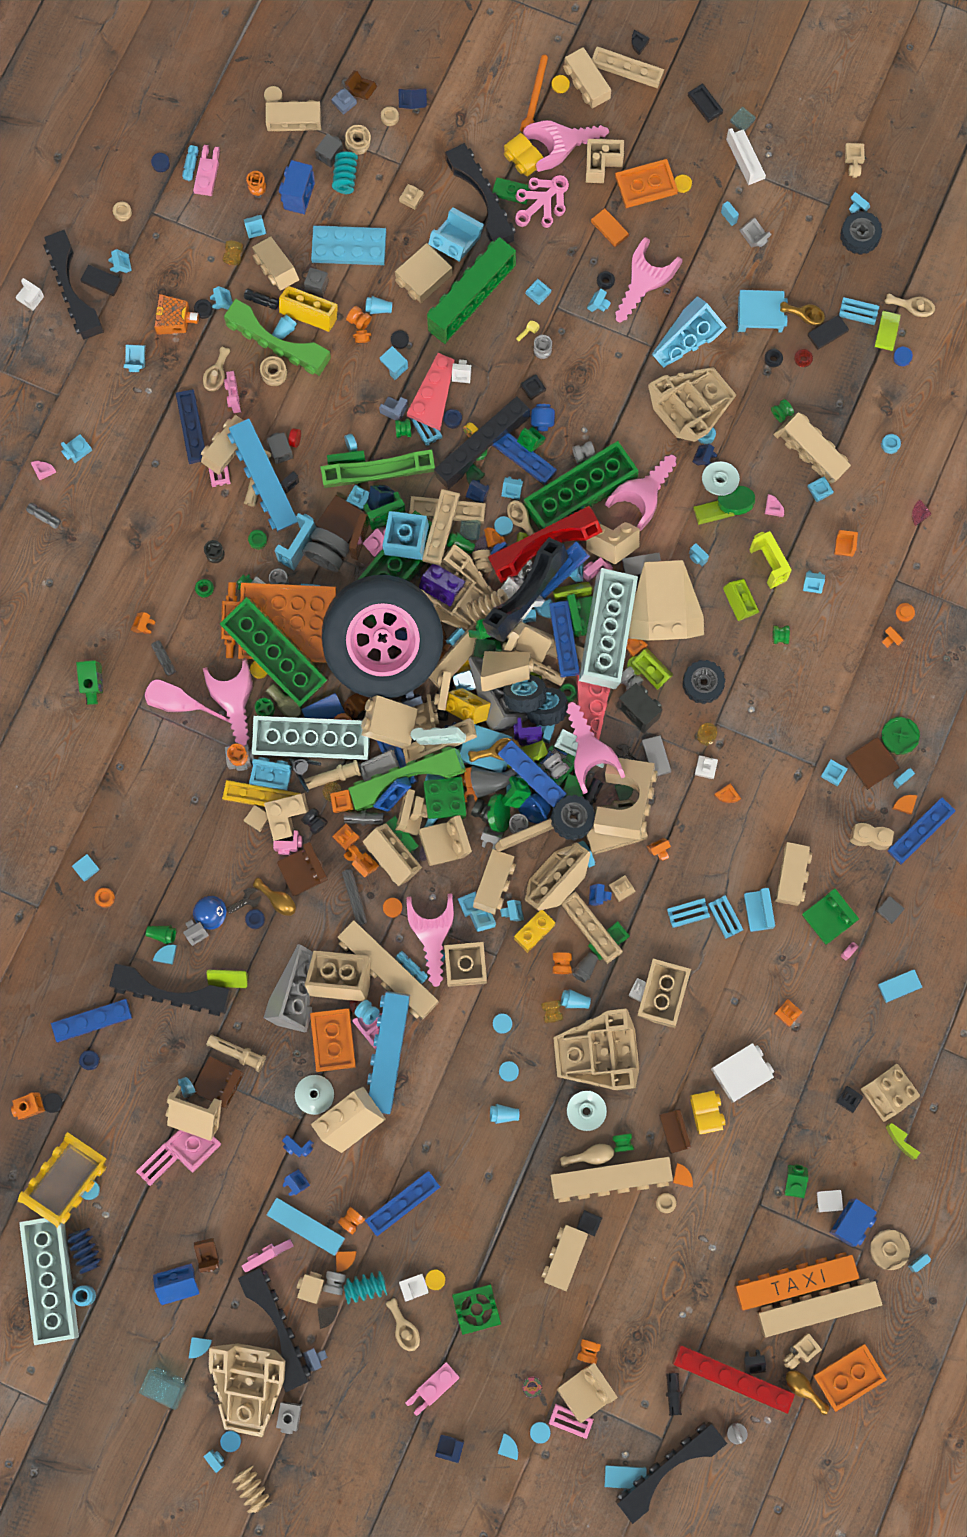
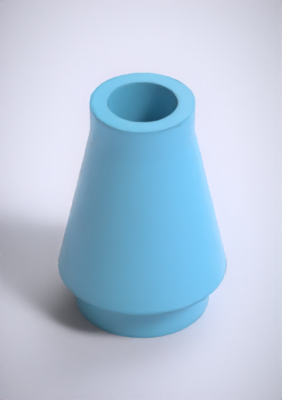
M374 296L367 297L365 312L370 314L391 313L392 302Z
M285 315L280 318L272 335L282 340L295 330L294 327L297 323Z
M570 989L568 991L564 990L561 997V1006H565V1008L589 1009L591 998Z
M499 1104L490 1107V1121L495 1122V1124L519 1120V1109Z

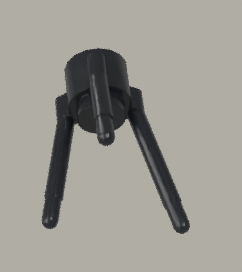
M301 757L290 758L289 762L291 763L292 770L296 772V776L299 778L305 792L308 793L309 789L302 774L307 771L309 764L321 766V762L308 758L304 760Z

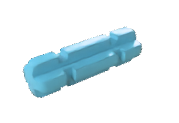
M190 145L188 147V154L184 165L185 170H183L182 174L184 180L191 181L193 179V172L197 161L196 156H198L199 152L197 146Z
M403 951L399 952L395 957L400 964L402 963V966L413 977L415 976L419 983H424L428 978L427 974L424 971L421 972V969L410 958L408 959V956Z

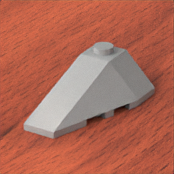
M470 657L468 661L477 695L491 703L486 720L488 727L493 731H505L513 727L514 723H517L518 717H521V722L527 720L526 712H515L505 705L503 687L482 691L481 671L483 659Z
M300 944L297 945L268 1001L264 1019L277 1026L307 1032L312 1007H310V995L305 987V981L313 955L311 950Z

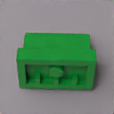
M575 594L567 595L566 601L569 604L574 638L586 636L593 596L576 599Z
M462 777L424 781L428 819L459 815L461 819L466 818Z
M833 889L802 914L803 918L825 945L859 920L858 916L836 889Z

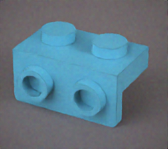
M258 757V760L253 759L249 784L288 791L292 768L288 765V762L279 760L277 763L269 762V759L264 757Z

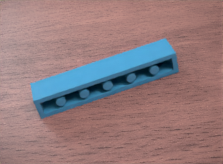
M250 419L229 427L230 433L227 436L231 444L235 443L238 448L235 451L239 461L243 460L246 465L243 469L247 478L251 477L254 482L251 486L256 496L260 495L262 499L260 505L264 513L268 511L270 516L268 522L272 530L276 528L277 532L298 523Z
M387 991L385 995L381 996L380 1007H383L382 1015H378L377 1026L380 1027L379 1034H375L373 1045L377 1046L376 1054H372L370 1065L374 1067L373 1073H369L367 1085H370L369 1096L381 1113L390 1114L392 1111L410 1001L409 994Z

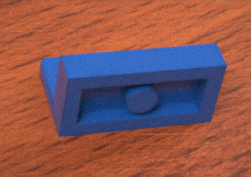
M192 1263L153 1275L154 1290L161 1305L199 1294Z

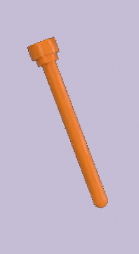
M545 54L540 59L527 117L521 122V132L528 125L535 122L533 119L548 61V56Z

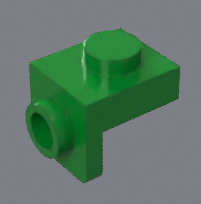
M533 427L529 430L524 428L517 442L529 452H533L545 442L546 437Z
M511 776L509 781L512 787L501 800L504 806L520 808L530 796L531 791L528 783L523 778Z
M799 1164L788 1165L784 1195L805 1198L809 1178L808 1168Z

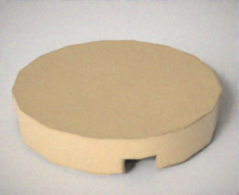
M887 1229L880 1231L873 1237L870 1242L869 1251L872 1260L877 1266L886 1270H896L907 1263L910 1245L902 1233Z

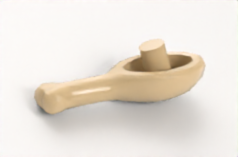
M892 294L886 295V304L902 306L917 317H928L935 311L933 302L925 297H914L906 300L895 297Z
M220 347V354L216 364L208 368L203 375V385L209 392L218 390L224 383L225 373L223 365L230 353L229 348Z
M511 501L507 507L508 518L511 519L514 525L522 527L528 536L534 534L535 532L530 525L526 506L520 501Z
M595 1144L583 1153L561 1157V1166L567 1167L570 1164L582 1161L593 1165L602 1164L613 1157L614 1150L607 1144Z
M392 1298L391 1301L386 1302V1305L396 1319L395 1335L397 1342L403 1349L415 1351L420 1343L419 1332L411 1322L404 1319L398 1307L397 1299Z

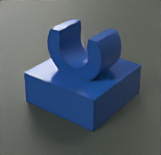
M602 884L590 886L588 905H602L603 901L611 900L612 892L604 891L605 885Z
M299 1169L284 1178L286 1182L282 1185L283 1187L288 1185L292 1190L289 1196L297 1195L310 1186Z

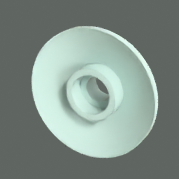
M727 462L711 463L704 469L702 474L704 487L715 495H728L735 491L739 484L738 471Z
M310 1075L298 1083L295 1090V1100L302 1111L312 1115L321 1114L332 1105L334 1089L325 1077ZM312 1091H317L318 1095L316 1098L310 1096Z
M579 1092L568 1103V1119L579 1130H594L606 1118L605 1102L594 1092ZM584 1108L590 1109L589 1115L583 1114Z

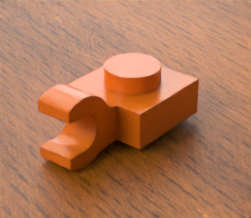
M465 768L466 772L461 775L463 786L467 788V791L464 793L465 803H468L467 798L469 795H473L475 802H477L478 798L471 783V768Z
M355 845L348 848L349 851L344 854L348 861H353L352 865L364 877L374 872L379 866L366 852L362 854Z

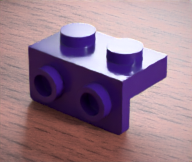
M432 564L423 574L419 588L451 606L466 581L439 565Z
M521 717L517 718V723H514L513 728L514 740H518L520 745H530L542 741L541 726L522 728Z

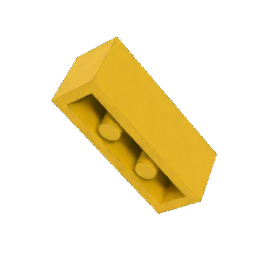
M290 286L286 287L279 297V313L328 332H330L337 320L338 304Z

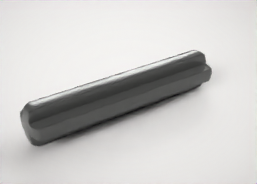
M348 869L343 871L342 875L356 923L364 925L367 923L353 871Z

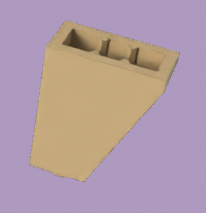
M485 651L481 671L482 691H489L529 680L530 672H534V660H531L530 652Z

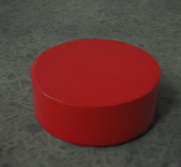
M293 428L290 431L288 443L290 447L297 448L301 440V430Z

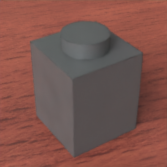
M328 133L315 149L316 159L330 168L335 163L336 154L344 152L342 141Z
M310 267L304 282L306 293L323 298L329 283L328 273Z
M284 432L274 433L267 438L276 464L293 459L292 451Z

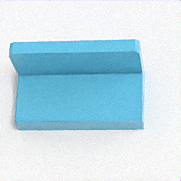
M769 888L745 893L744 899L750 931L773 929L775 921Z

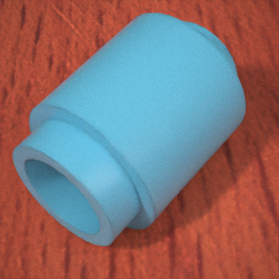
M83 1285L73 1291L72 1298L76 1305L88 1306L94 1302L96 1292L93 1287ZM85 1291L88 1295L87 1299L83 1298V1293Z

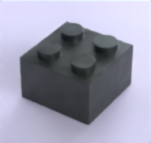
M635 683L619 697L617 707L644 734L660 719L662 705L655 698L652 700L647 695L649 692L644 686H639Z

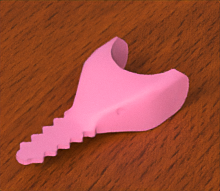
M548 120L530 124L523 130V135L527 139L539 140L549 150V155L536 163L538 172L552 169L561 164L576 146H580L581 143L587 144L588 139H600V137L605 139L609 133V129L601 125L598 128L595 126L592 129L580 127L577 130L576 128L571 129Z
M646 237L641 241L633 254L632 283L628 286L630 290L625 292L626 298L622 299L623 304L619 305L620 310L615 312L616 321L619 323L628 319L627 315L632 314L631 309L636 308V303L641 302L640 297H644L646 292L664 286L673 278L682 264V259L677 257L668 266L662 268L651 266L645 260V254L650 240Z
M674 455L665 456L664 461H660V466H655V471H650L649 476L628 480L618 486L607 499L605 505L610 508L615 503L622 501L635 504L642 513V519L637 528L640 531L643 530L657 508V492L661 489L660 484L665 483L664 478L669 476L668 472H672V467L676 466V457Z
M247 658L242 659L240 673L229 681H218L210 675L207 667L203 668L206 685L211 697L227 712V717H230L228 722L232 724L231 729L235 730L233 732V736H236L235 742L245 746L249 740V736L246 735L249 731L246 729L248 724L245 722L247 716L244 715L246 713L245 706L253 688Z
M154 680L146 689L145 700L150 706L166 712H186L200 709L226 722L229 721L228 718L205 707L188 696L181 688L161 680Z
M571 702L568 704L566 712L570 714L569 720L573 722L571 727L575 729L573 734L577 736L576 742L578 743L574 769L583 794L588 792L585 784L586 775L597 764H609L617 769L621 778L626 776L613 749L594 737V733L590 732L591 726L586 725L587 719L583 718L584 713L579 711L580 706Z
M452 893L448 894L446 910L435 919H426L418 915L414 910L412 897H407L408 921L411 929L425 946L423 950L427 952L425 958L428 960L426 966L429 967L427 973L430 974L428 981L434 987L439 986L443 980V977L440 976L443 973V970L440 968L443 962L440 959L444 956L441 953V950H443L442 944L453 925L454 908Z

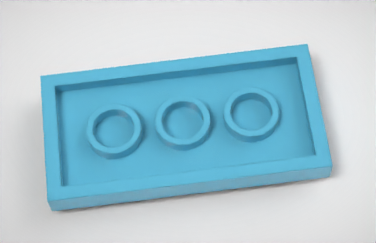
M313 226L312 263L385 265L386 228Z

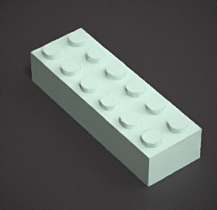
M601 568L596 575L578 681L616 689L621 683L638 576Z
M254 716L252 755L369 760L370 738L361 735L362 721Z
M45 1218L19 1222L34 1345L78 1338L79 1333L75 1303L72 1298L73 1284L65 1224L61 1223L57 1228Z

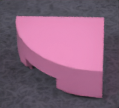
M40 461L31 462L39 480L56 473L51 464Z
M768 494L765 514L783 517V506L776 497Z
M852 942L841 954V957L846 961L859 946Z

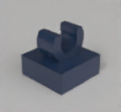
M710 444L698 446L692 462L697 466L710 465L712 463L710 458L717 457V454L713 452L715 447Z
M472 480L465 497L476 503H484L489 491V485L481 484L480 480Z

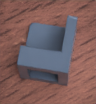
M388 397L384 405L381 404L379 407L380 414L393 420L401 421L408 408V402L400 397L399 401Z

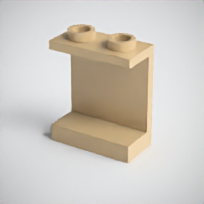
M177 1085L174 1092H170L167 1098V1103L169 1104L166 1111V1117H168L167 1126L211 1141L219 1128L222 1101L214 1098L208 1109L180 1100L181 1086Z

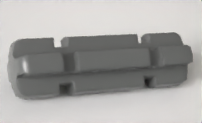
M31 502L26 508L28 513L35 515V517L50 524L53 528L59 527L61 520L56 516H52L51 513L41 507H37L36 504Z
M159 640L153 642L151 646L154 652H156L155 654L161 666L164 667L166 675L174 674L176 670L173 664H171L172 662L165 649H163L162 643Z

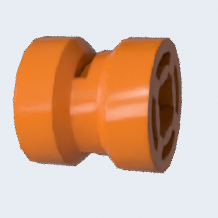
M259 171L250 172L247 176L250 193L255 196L262 195L266 191L264 175Z
M354 306L348 313L346 321L350 324H355L358 330H365L370 324L372 316L368 313H363L362 309L358 306Z
M232 744L228 748L227 757L233 765L242 766L248 761V753L241 744Z
M553 953L555 965L553 966L552 973L572 974V967L570 966L572 953Z
M350 1206L345 1217H341L338 1223L353 1235L356 1232V1227L362 1224L365 1218Z
M582 1339V1349L578 1353L577 1359L590 1364H596V1355L600 1351L601 1344Z

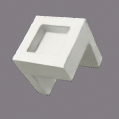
M23 278L21 282L24 287L17 294L16 299L31 310H34L44 298V295L40 288Z
M841 1190L817 1192V1212L843 1210Z
M423 1273L399 1282L405 1301L412 1300L429 1292Z

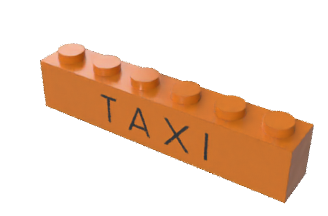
M846 1252L835 1254V1258L831 1260L823 1257L816 1259V1264L809 1266L808 1262L796 1265L797 1269L791 1271L787 1267L777 1270L776 1275L770 1276L769 1273L757 1276L758 1280L750 1281V1278L739 1280V1285L734 1287L740 1309H751L859 1279L853 1255H847Z

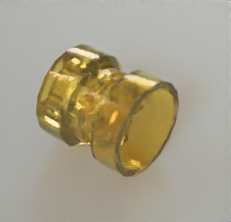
M232 240L226 241V253L223 254V262L229 265H240V253L243 252V244Z
M711 723L701 725L697 732L699 743L706 746L711 745L717 737V728Z
M560 1000L541 1003L542 1010L546 1011L543 1017L544 1023L564 1020L563 1014L558 1010L561 1007Z

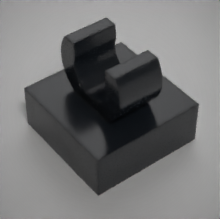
M845 1086L835 1103L850 1113H854L864 1096L849 1086Z
M758 1349L756 1350L755 1357H750L749 1352H745V1373L750 1375L766 1372L765 1356L761 1355Z

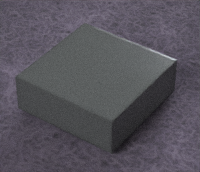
M889 896L876 912L892 924L905 908Z

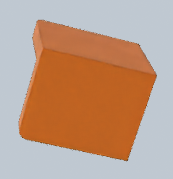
M839 530L836 535L834 555L853 557L857 547L858 532Z

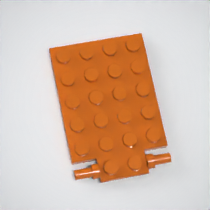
M228 582V595H226V601H222L221 622L246 597H250L312 662L327 663L322 647V624L325 613L336 596V587L241 583L240 602H237L236 582ZM221 626V639H224V645H226V658H233L236 641ZM239 645L238 659H253Z

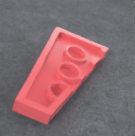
M437 353L407 412V417L439 431L441 430L452 378V366L455 363L454 359Z
M576 675L579 711L584 713L583 718L587 719L586 725L591 726L590 732H593L594 737L599 740L611 688L578 681L579 675Z

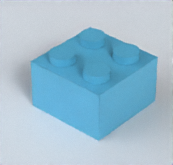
M389 511L382 545L385 555L422 560L429 528L427 516Z

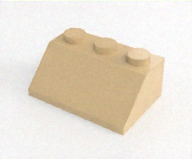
M313 951L305 981V987L309 995L353 1001L367 1000L370 987V956Z
M653 959L637 1016L657 1024L675 1028L691 969Z
M361 1087L318 1118L311 1126L323 1142L343 1153L386 1120V1118L365 1088Z

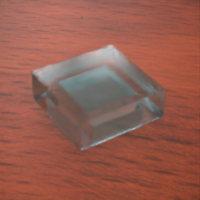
M741 107L730 119V122L739 130L744 129L746 131L755 122L756 117L744 107Z
M479 520L461 521L460 535L468 540H479L481 522Z

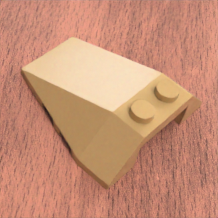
M714 367L695 370L688 374L678 373L676 376L670 377L665 375L648 385L653 409L676 438L694 442L710 432L736 397L735 392Z
M454 544L443 555L440 567L466 581L464 587L456 595L451 606L426 592L424 593L433 603L441 622L467 630L474 621L471 620L467 613L466 604L468 602L472 603L475 599L478 600L479 597L485 598L486 594L491 595L493 590L488 586L482 577L483 575L472 562L471 557Z
M683 560L644 562L634 598L628 638L668 640L687 639L704 635V616Z
M627 1009L606 1011L602 1015L554 1037L557 1077L612 1090L636 1088L639 1073L636 1033Z
M239 1343L210 1347L209 1371L210 1374H213L215 1382L213 1387L214 1391L218 1394L220 1402L218 1406L224 1430L262 1437L284 1383L285 1360L275 1350Z

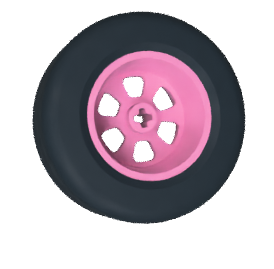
M373 575L350 583L334 597L323 619L322 647L330 670L347 688L370 698L376 695L384 698H394L415 690L432 674L441 656L443 630L433 603L421 589L399 577ZM385 612L397 616L396 621L392 625H387L383 622ZM370 614H373L377 621V624L372 628L365 626L362 622ZM405 627L407 639H396L395 631ZM379 633H381V634H385V633H386V635H385L386 639H385L384 641H383V639H379V640H378V638H379L378 634H379ZM357 634H367L369 636V643L359 646ZM392 645L397 646L402 651L394 659H391L387 652L388 648ZM372 648L381 651L379 661L367 657Z

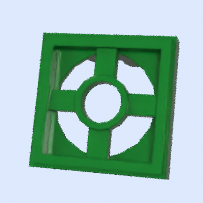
M398 492L393 493L395 502L370 511L368 504L363 505L371 530L387 525L389 511L406 513L405 504Z
M491 1284L452 1295L462 1335L501 1325ZM476 1294L485 1296L490 1303L482 1304L477 1300ZM470 1296L472 1303L469 1308L461 1310L464 1300ZM478 1303L482 1306L483 1311L480 1315L472 1314L471 1306ZM492 1309L490 1318L483 1323L482 1315L484 1311ZM471 1315L475 1317L477 1325L468 1323L463 1316Z

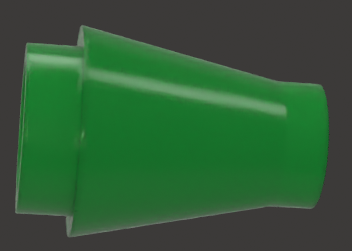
M451 532L449 534L446 544L449 549L455 544L464 552L472 554L475 548L474 543L458 532Z
M149 925L146 929V937L168 945L175 941L176 928H172L171 925Z

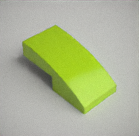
M886 311L882 312L875 347L893 351L901 315Z
M888 1123L886 1129L895 1144L912 1160L917 1159L920 1152L904 1141L908 1134L894 1124Z

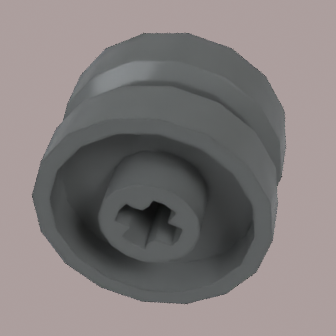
M315 528L310 536L312 542L306 543L302 550L303 554L317 565L327 570L338 572L343 564L341 558L347 557L350 552L349 544L328 530Z

